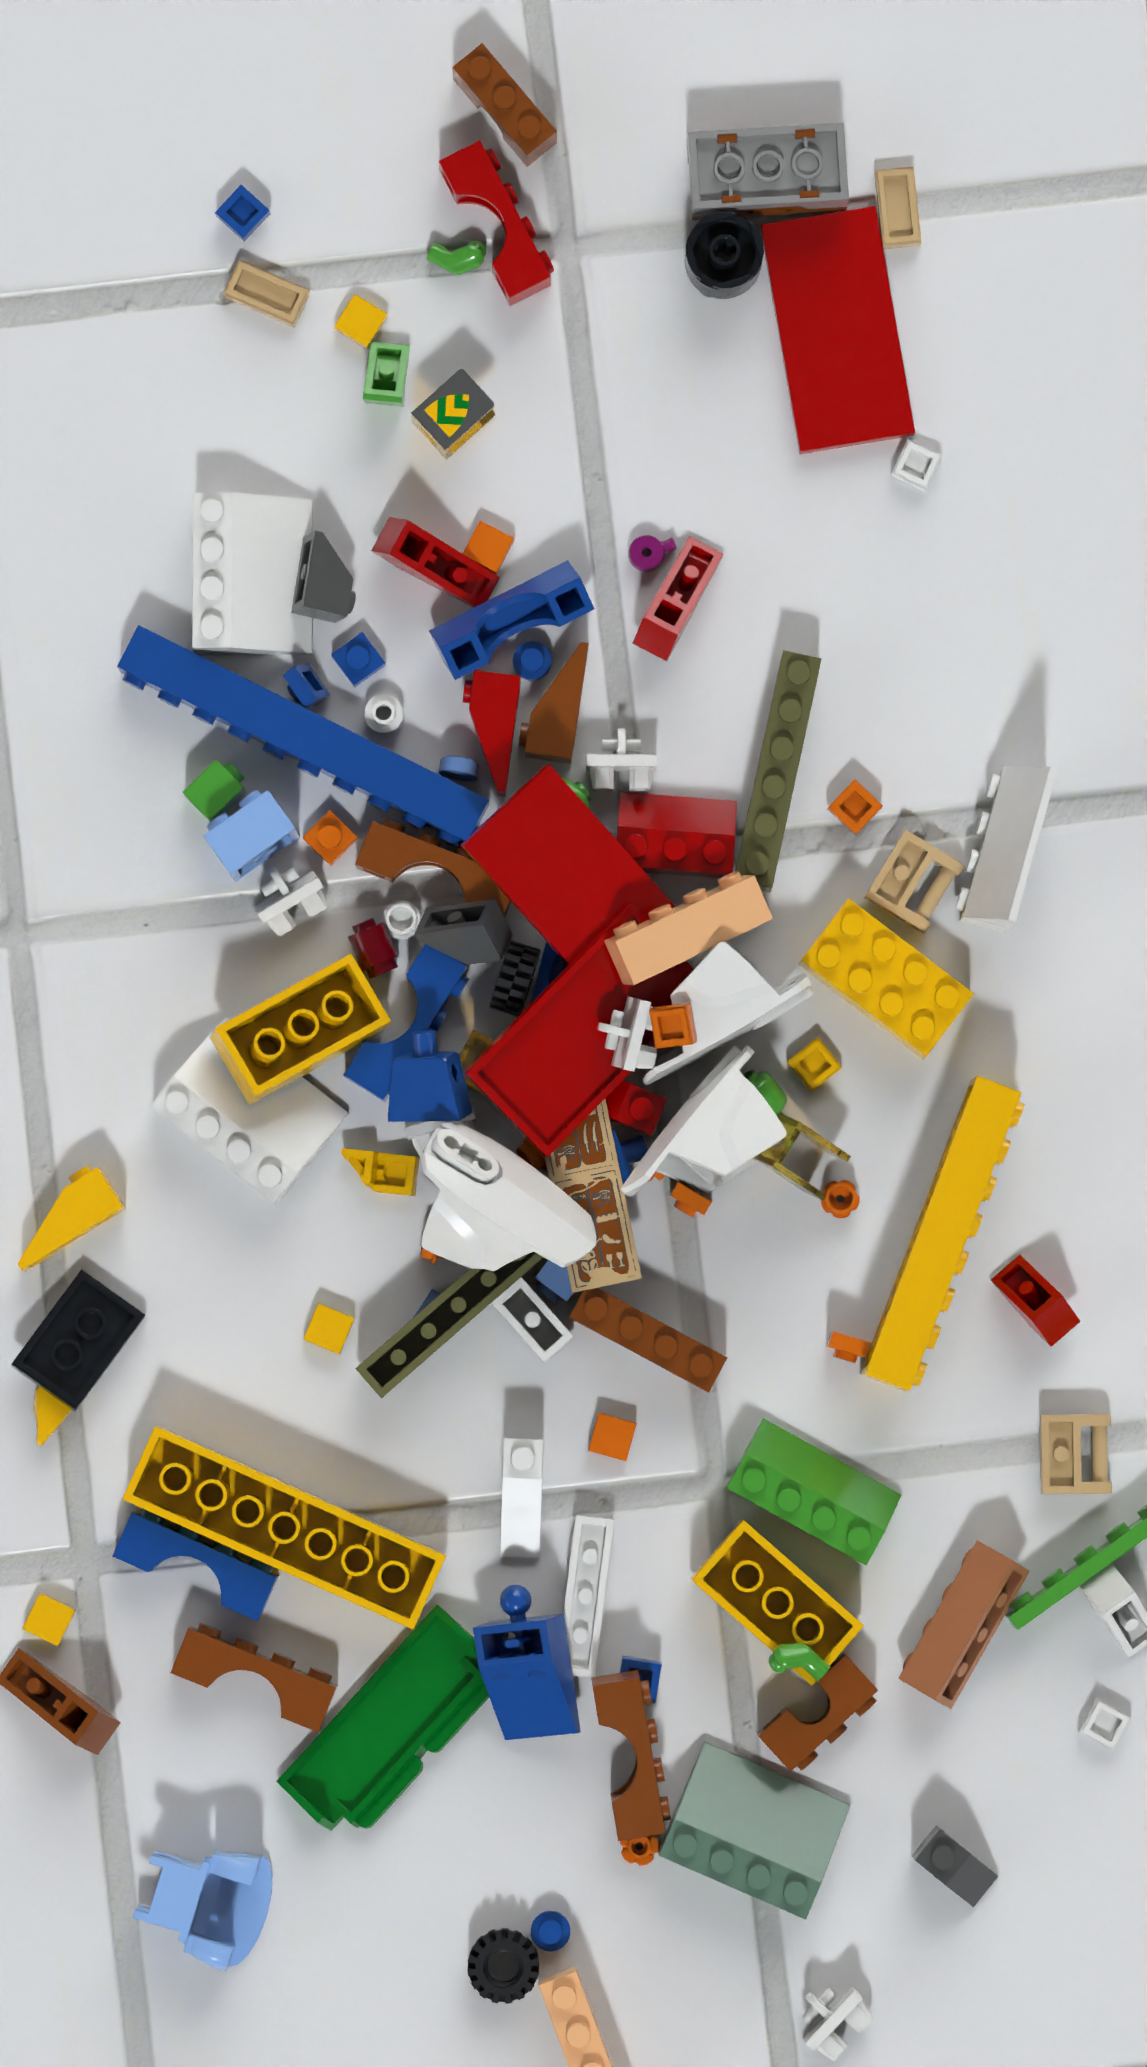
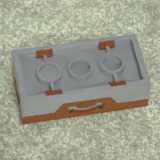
M844 123L688 132L687 158L690 172L692 220H701L709 214L722 211L732 212L740 217L846 211L849 191Z

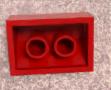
M620 792L616 840L645 873L722 878L733 873L737 801Z

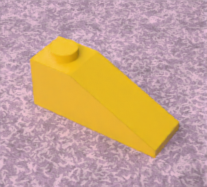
M86 1166L69 1177L71 1184L62 1190L17 1263L21 1271L26 1272L126 1209L100 1168L97 1167L91 1170L89 1166Z

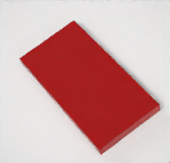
M876 206L762 224L760 231L764 244V254L799 455L914 436L915 428Z
M550 764L543 766L460 844L567 965L628 904H633L647 920L650 919L648 913L656 908L670 904L671 908L675 907Z
M628 904L463 1072L546 1157L632 1072L611 1066L614 1050L604 1048L608 1033L597 1030L598 1022L610 1024L613 1009L624 1012L627 996L649 1001L653 1007L672 1005L670 995L694 970L687 961H684L636 985L622 983L604 941L615 936L613 930L625 923L635 921L639 925L647 921L633 904ZM645 1029L642 1045L655 1048L653 1031Z

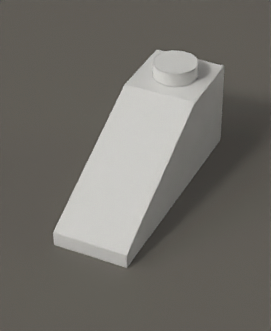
M504 1438L500 1557L540 1558L543 1439Z

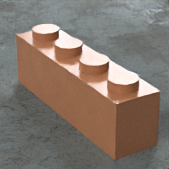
M977 1540L973 1548L965 1554L962 1560V1567L954 1582L945 1589L942 1603L934 1617L925 1624L922 1638L914 1652L910 1653L905 1659L903 1671L898 1679L952 1709L1030 1571Z

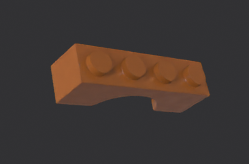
M383 818L381 824L372 821L355 862L356 869L393 883L401 874L411 868L418 866L438 867L450 873L458 881L464 893V903L495 899L505 918L511 901L464 849L456 847L453 853L440 848L441 841L427 834L419 833L418 838L403 833L405 827L385 818Z
M599 1288L583 1291L569 1316L571 1320L638 1354L707 1393L710 1392L728 1358Z
M203 1623L199 1624L198 1629L194 1627L188 1628L170 1672L171 1674L208 1688L218 1677L235 1670L255 1672L266 1678L275 1688L280 1699L281 1718L313 1731H320L338 1686L330 1682L332 1675L310 1667L308 1673L293 1668L296 1661L278 1653H273L272 1658L258 1654L256 1652L259 1646L240 1638H236L235 1643L221 1639L222 1631Z
M638 1670L591 1677L599 1725L613 1728L622 1733L630 1741L636 1753L635 1765L630 1777L621 1787L610 1793L618 1841L665 1834L663 1821L671 1820L667 1796L659 1797L657 1782L665 1781L661 1757L653 1759L651 1749L652 1743H658L655 1719L647 1720L644 1705L652 1704L648 1680L640 1681Z

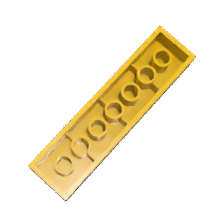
M976 1076L970 1081L861 1370V1375L903 1391H910L912 1385H920L927 1367L926 1363L921 1362L926 1348H934L941 1330L940 1326L935 1325L939 1312L944 1313V1311H948L955 1293V1289L949 1287L953 1275H961L968 1259L969 1252L963 1250L966 1240L976 1236L983 1215L977 1213L981 1201L985 1202L990 1199L997 1178L991 1176L995 1164L1003 1163L1011 1143L1010 1140L1005 1139L1008 1128L1017 1126L1025 1106V1104L1019 1102L1022 1092L980 1076Z
M160 1426L154 1427L122 1498L140 1508L413 1630L447 1556L440 1551Z

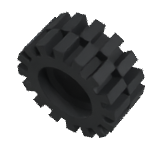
M510 941L489 1008L517 1017L521 1014L539 960L540 949Z
M502 1928V1930L496 1931L493 1929L488 1931L486 1935L478 1938L475 1945L472 1946L468 1959L467 1970L471 1985L484 1999L488 1998L492 2000L491 2002L497 2004L498 2002L509 2004L516 1999L524 1998L525 1994L533 1989L539 1975L538 1953L532 1945V1941L528 1937H524L521 1932L517 1930L511 1931L509 1928ZM506 1950L517 1957L519 1970L511 1980L499 1981L489 1973L488 1961L495 1952Z

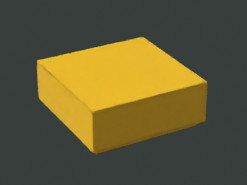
M354 294L336 322L334 329L368 349L386 321L388 314Z
M819 1037L787 1061L810 1092L842 1069L841 1065Z
M318 1303L303 1340L340 1355L355 1318Z
M40 1593L22 1629L59 1646L76 1609Z

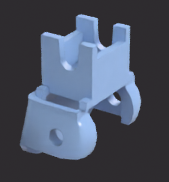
M156 1850L151 1855L149 1863L162 1867L151 1907L139 1904L134 1911L133 1918L181 1932L178 1940L185 1944L183 1952L193 1955L212 1967L227 1971L228 1967L238 1965L249 1955L260 1936L267 1917L272 1895L273 1877L270 1861L263 1854L216 1850L212 1857H205V1860L200 1864Z

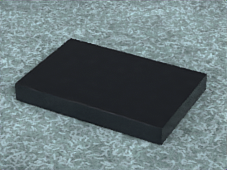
M81 1269L11 1363V1367L76 1412L141 1324L145 1314Z

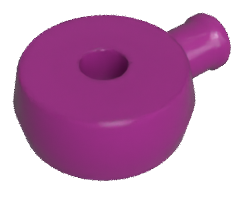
M644 535L636 538L630 544L628 558L632 566L637 570L650 572L656 570L663 563L666 552L676 550L677 547L672 537L660 542L653 536ZM644 550L650 551L651 555L649 557H644L642 555V552Z

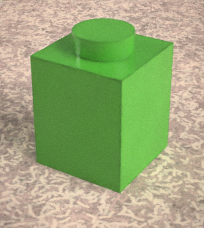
M215 760L182 793L211 822L224 814L246 792L240 784L245 778L230 762L222 766Z

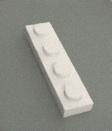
M575 1515L563 1610L573 1676L591 1678L596 1675L615 1519Z

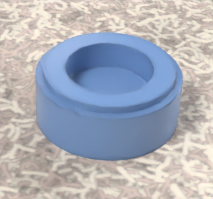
M444 756L440 760L438 773L443 777L453 780L475 781L478 776L479 764L475 760L466 757Z

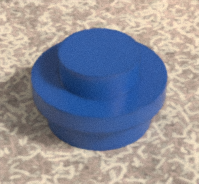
M525 642L514 652V670L525 680H539L547 675L551 668V654L547 647L539 642Z
M556 1911L540 1913L531 1925L533 1942L544 1951L551 1952L561 1949L570 1938L568 1920Z

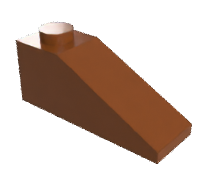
M581 642L531 712L529 724L521 723L518 746L525 747V757L571 764L589 643Z
M18 1648L0 1674V1685L73 1744L96 1755L100 1753L121 1723L94 1700L20 1648Z

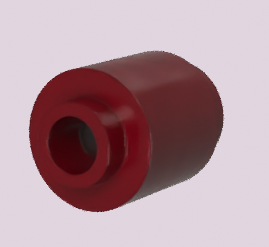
M374 918L352 926L355 934L349 936L348 939L361 970H366L369 979L398 967L395 960L398 955L384 922L376 925Z

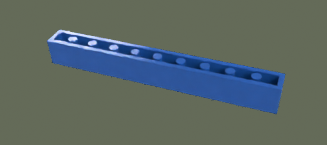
M140 625L137 626L117 665L119 671L125 674L122 680L127 684L142 691L147 685L159 691L157 698L176 708L179 707L180 703H183L194 709L192 715L197 719L213 725L215 720L229 726L227 733L246 743H248L251 737L264 744L262 750L267 754L283 760L284 756L287 755L299 761L297 768L316 778H318L321 772L333 778L332 785L350 795H353L354 791L357 790L369 796L367 803L387 813L391 807L404 814L402 817L404 822L420 830H423L424 826L427 825L439 831L437 838L454 847H458L460 842L463 843L478 828L489 806V799Z

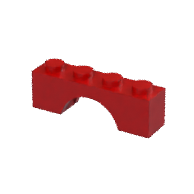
M479 140L439 160V171L457 205H479L491 211L500 220L506 238L503 249L492 263V273L509 306H512L551 286L550 273L554 272V267L545 250L538 252L532 239L536 238L537 235L528 217L520 218L514 206L519 203L513 187L509 182L503 184L497 174V171L501 170V166L492 148L485 150Z

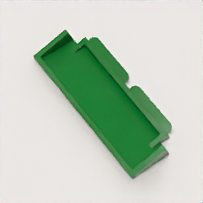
M436 1605L276 1782L318 1824L330 1831L343 1818L357 1828L359 1826L365 1829L371 1828L420 1775L423 1770L421 1758L427 1751L432 1753L440 1752L489 1698L478 1668L474 1637L445 1610Z

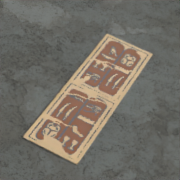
M604 1099L548 1157L545 1156L549 1180L590 1214L595 1226L596 1246L586 1256L567 1266L572 1293L642 1279L626 1197L620 1190L623 1183L606 1099Z

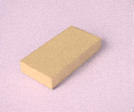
M914 167L875 170L874 178L883 249L921 246Z
M239 259L223 296L295 328L309 298L310 290Z

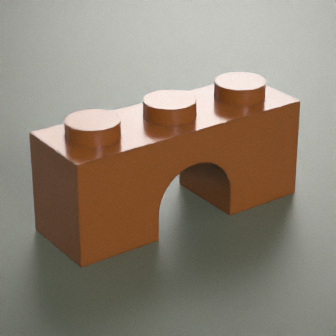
M483 43L452 67L455 83L477 109L482 107L491 116L501 130L504 141L526 167L530 166L557 143V130Z
M844 1653L830 1665V1669L819 1681H816L826 1692L828 1698L827 1710L821 1718L812 1722H804L797 1719L785 1707L757 1733L758 1737L790 1772L796 1767L801 1771L804 1770L817 1758L818 1754L815 1749L823 1741L827 1740L830 1744L833 1743L848 1728L844 1722L851 1715L856 1713L859 1717L862 1716L877 1701L873 1695L878 1689Z

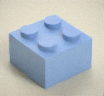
M258 790L252 792L239 802L241 809L230 817L224 813L206 826L209 832L203 835L205 840L235 882L299 838L296 828L268 790L262 794Z

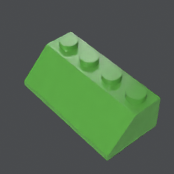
M764 1418L725 1487L866 1566L885 1533L902 1496Z

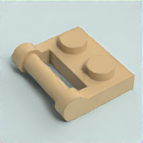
M904 830L864 898L904 921L915 930L925 934L931 924L928 921L954 876L959 877L965 866L911 832ZM934 862L941 869L914 912L905 907L930 863Z
M1111 1414L1040 1415L1041 1494L1112 1493V1481H1108L1107 1426H1111ZM1081 1426H1091L1092 1481L1082 1482Z

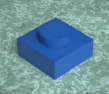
M240 185L215 212L216 217L244 242L271 214L270 210L243 185Z
M363 632L331 654L333 660L354 688L386 666L385 661Z
M309 663L294 666L282 675L289 684L287 685L289 694L296 702L302 704L304 708L320 704L330 696V693Z
M622 1655L620 1673L638 1670L640 1681L648 1680L652 1703L656 1702L662 1662Z

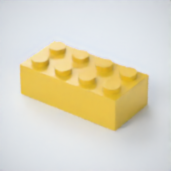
M849 898L798 964L921 1059H924L974 995L973 992Z
M349 954L216 1027L210 1039L250 1106L380 1034L387 1028L391 1020L353 955Z
M743 1519L739 1521L690 1578L771 1651L781 1644L804 1643L830 1666L864 1626ZM802 1667L792 1668L811 1686L816 1682Z

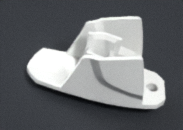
M728 941L719 942L715 947L694 956L689 962L694 970L672 992L670 997L672 1005L691 1003L697 1042L692 1045L678 1046L657 1057L654 1068L644 1070L642 1076L645 1086L729 1044L748 1033L751 1029L756 1030L776 1019L813 995L814 992L810 987L812 985L810 980L803 973L774 989L748 959Z
M734 1045L689 1096L690 1099L684 1103L621 1187L620 1190L626 1196H634L641 1185L650 1180L655 1171L687 1184L704 1194L709 1193L758 1163L757 1160L761 1161L765 1155V1150L785 1138L786 1130L775 1112L756 1087L739 1071L755 1053L751 1047L747 1045L743 1050H740Z
M456 1122L439 1124L420 1155L424 1174L440 1188L422 1236L421 1246L425 1250L471 1269L495 1271L533 1251L564 1268L586 1256L596 1246V1232L591 1215L521 1157L488 1136Z

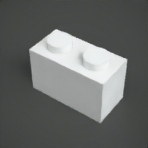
M522 1277L492 1302V1305L543 1363L574 1337Z

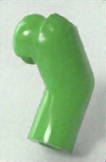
M471 241L468 245L451 251L435 242L426 259L453 274L461 275L478 268L484 262L486 248L479 241Z
M804 1643L781 1644L773 1650V1654L769 1657V1665L775 1672L784 1673L786 1669L802 1667L816 1681H819L830 1669V1666Z

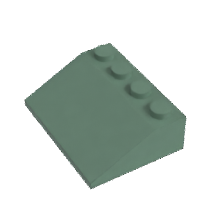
M704 1741L661 1842L658 1855L806 1920L824 1878L850 1804Z

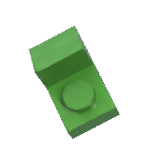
M371 342L363 390V400L365 403L404 407L410 345Z

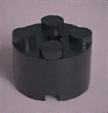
M722 211L705 216L695 225L686 243L684 262L689 280L701 294L709 298L730 299L745 293L756 283L760 274L764 255L763 240L754 224L737 216L735 213ZM724 250L726 255H731L730 261H723L722 258H717L718 251Z

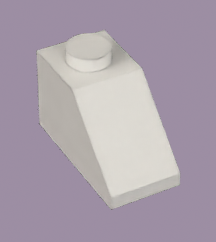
M1112 1563L1080 1585L1090 1605L1128 1658L1147 1646V1611L1135 1591Z

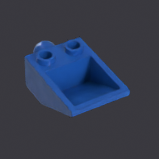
M510 1585L500 1595V1606L506 1614L510 1615V1619L490 1621L473 1627L478 1668L504 1739L513 1740L580 1733L564 1613L526 1617L525 1613L531 1606V1595L521 1585ZM510 1632L516 1636L508 1640V1635Z

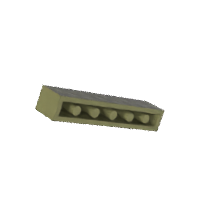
M783 650L735 868V872L739 871L741 876L755 875L761 891L769 893L774 883L822 658Z
M533 1251L495 1271L470 1268L355 1369L382 1399L543 1257Z

